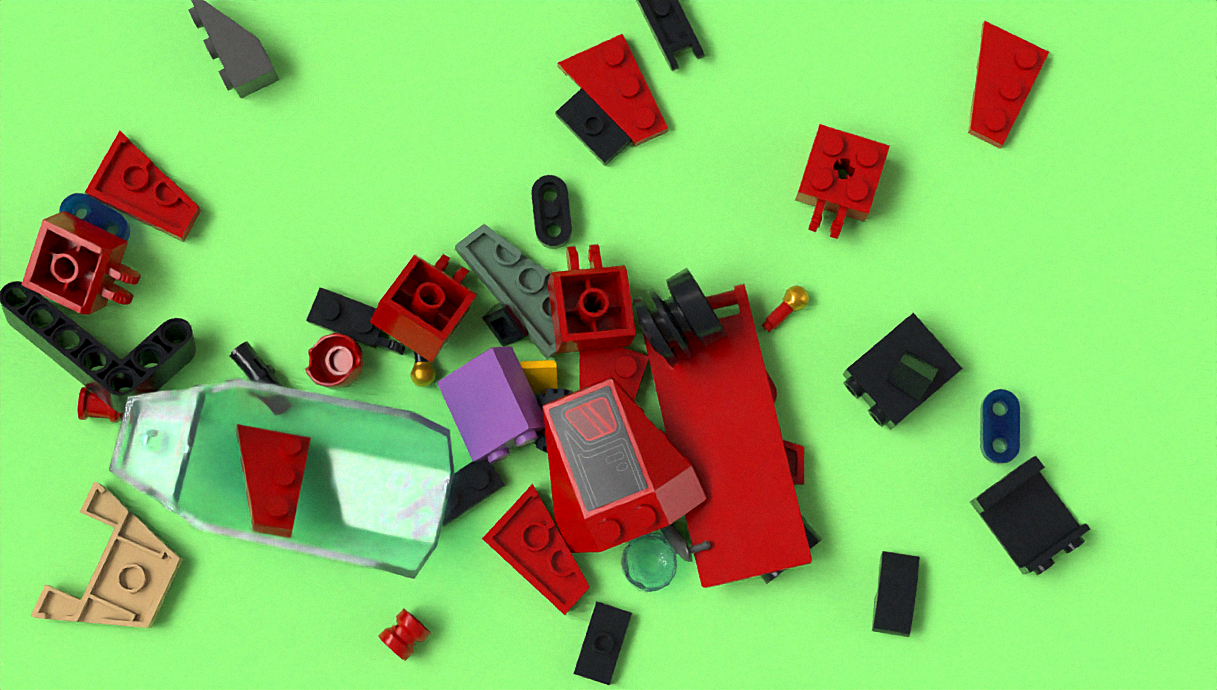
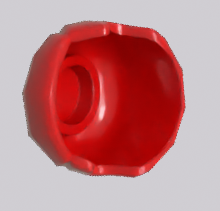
M333 333L323 336L308 350L309 364L305 370L307 375L317 385L333 390L348 387L357 380L363 367L361 347L348 335Z

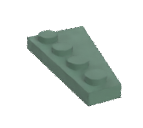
M481 225L457 243L455 250L500 304H507L529 333L527 335L548 360L557 353L547 284L550 272L540 264L536 265L522 255L521 250L487 225ZM586 304L585 309L591 313H596L598 310L597 308L592 310L593 306L591 304Z

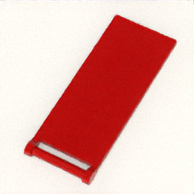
M745 284L734 286V290L706 297L713 310L738 304L740 313L719 318L727 336L708 347L702 345L695 335L688 338L693 356L688 358L679 344L674 346L673 349L680 361L674 367H671L666 359L654 350L643 332L666 435L670 443L682 456L685 455L693 464L707 495L705 501L685 514L692 546L703 543L706 540L709 541L711 546L709 550L694 553L701 586L705 589L812 563V556Z

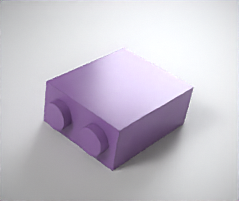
M512 346L491 347L437 382L473 462L489 460L490 464L497 463L510 456L509 449L514 446L523 447L537 440V433L545 428L543 412Z

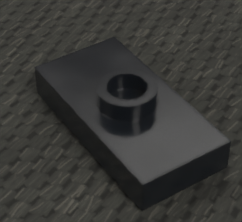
M582 88L555 112L556 117L604 166L631 143V139Z
M596 601L573 674L610 685L631 618V612Z

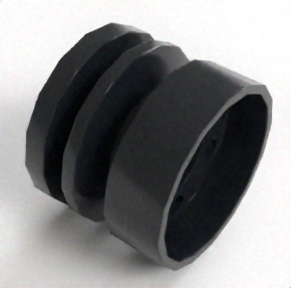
M688 268L666 279L671 297L666 300L655 288L648 290L655 303L654 307L649 308L641 295L632 299L636 308L638 323L654 350L664 357L671 367L680 363L673 349L674 346L679 344L688 358L693 356L688 338L693 335L705 347L727 336L711 305Z

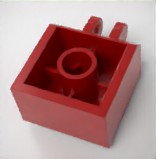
M819 124L795 201L815 206L808 230L816 232L820 227L823 209L837 213L830 228V237L838 239L845 216L865 222L875 196L889 151V145ZM837 170H845L847 172L846 178H838Z
M62 211L42 220L21 285L80 314L90 315L106 307L108 299L123 305L130 304L134 297L133 294L123 287L114 284L115 279L121 280L126 284L135 285L139 282L141 275L121 263L128 241L66 211Z
M594 244L589 245L588 250L590 269H579V255L576 247H566L568 271L551 272L547 282L557 354L630 347L636 336L625 265L602 267L599 245ZM586 304L593 305L592 310L597 308V312H588L585 309Z
M415 254L381 298L370 323L432 363L463 320L478 294L462 285V282L469 273V270L463 266L457 270L453 278L444 273L449 265L450 258L443 254L433 266Z

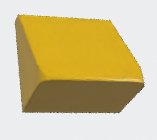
M521 361L520 365L534 395L540 392L546 393V389H558L556 361Z

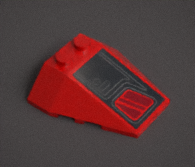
M613 377L543 405L554 517L571 553L602 552L671 525L707 499V495L690 460L685 455L682 456L670 443L666 434L661 429L658 430L646 417L643 409Z

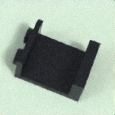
M1037 456L1022 463L972 499L970 503L1021 573L1027 574L1034 571L1036 575H1039L1055 564L1052 557L1062 549L1068 554L1083 544L1085 540L1082 535L1089 531L1090 528L1086 523L1081 525L1077 523L1040 473L1045 467Z

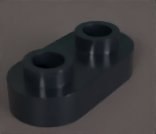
M545 175L535 181L531 190L535 232L538 241L544 247L558 249L565 246L572 235L568 190L561 178L554 175ZM547 191H554L557 197L553 201H546L543 195ZM557 226L561 232L558 236L551 237L547 234L548 228Z

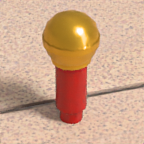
M795 285L786 290L782 299L783 302L762 324L767 332L770 333L773 329H776L793 311L796 312L807 306L809 295L803 287Z

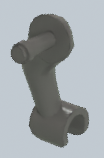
M673 524L660 529L668 543L684 561L693 562V553L711 548L707 540L689 547L687 541Z

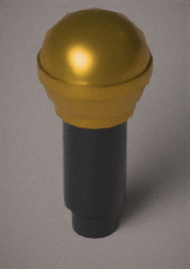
M414 351L415 363L410 373L412 382L419 387L429 386L435 381L436 371L431 362Z

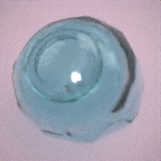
M645 534L631 540L623 550L620 562L622 573L631 586L638 591L645 593L656 592L668 586L677 572V553L662 534Z

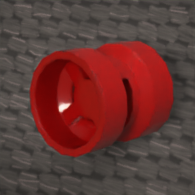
M403 608L396 616L398 624L385 628L378 637L397 656L406 661L413 654V647L416 645L414 642H424L431 632L409 611Z

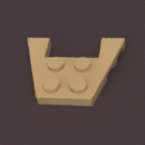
M94 481L80 513L114 527L108 544L82 599L53 586L45 585L31 616L41 619L152 628L183 559L104 485Z

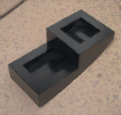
M882 551L879 564L878 587L874 598L873 632L904 637L910 636L920 557Z

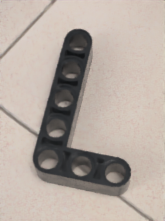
M21 281L10 282L0 290V304L9 325L119 413H131L137 410L187 365L196 353L192 326L182 318H172L161 324L121 360L41 294L22 286ZM44 324H50L47 327L40 328ZM178 339L184 340L181 343H171ZM70 345H77V346H75L74 348L65 349L66 347H68V346H70ZM151 363H156V364H157V365L154 366V367H150V368L145 367L146 365L151 364ZM97 366H104L100 370H91L92 368ZM121 388H130L126 392H117Z

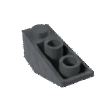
M191 0L194 7L188 9L198 29L204 26L209 38L203 40L213 60L219 57L224 69L218 72L228 91L234 88L239 97L243 98L279 80L264 47L256 36L206 1Z

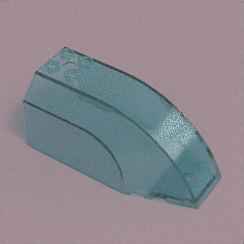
M237 378L213 385H194L193 388L170 389L128 396L109 471L137 490L149 495L161 503L163 507L178 514L190 522L189 524L201 531L300 555L415 579L438 545L454 477V464L450 429L413 411ZM237 424L311 438L291 538L253 532L246 495L247 487L240 461V447L236 438Z

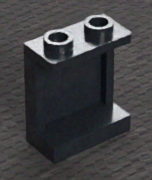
M912 313L844 371L843 376L846 380L843 383L856 399L862 397L871 407L868 410L869 415L879 426L883 427L886 425L891 430L963 368L920 319ZM906 349L938 368L932 383L919 401L887 382Z

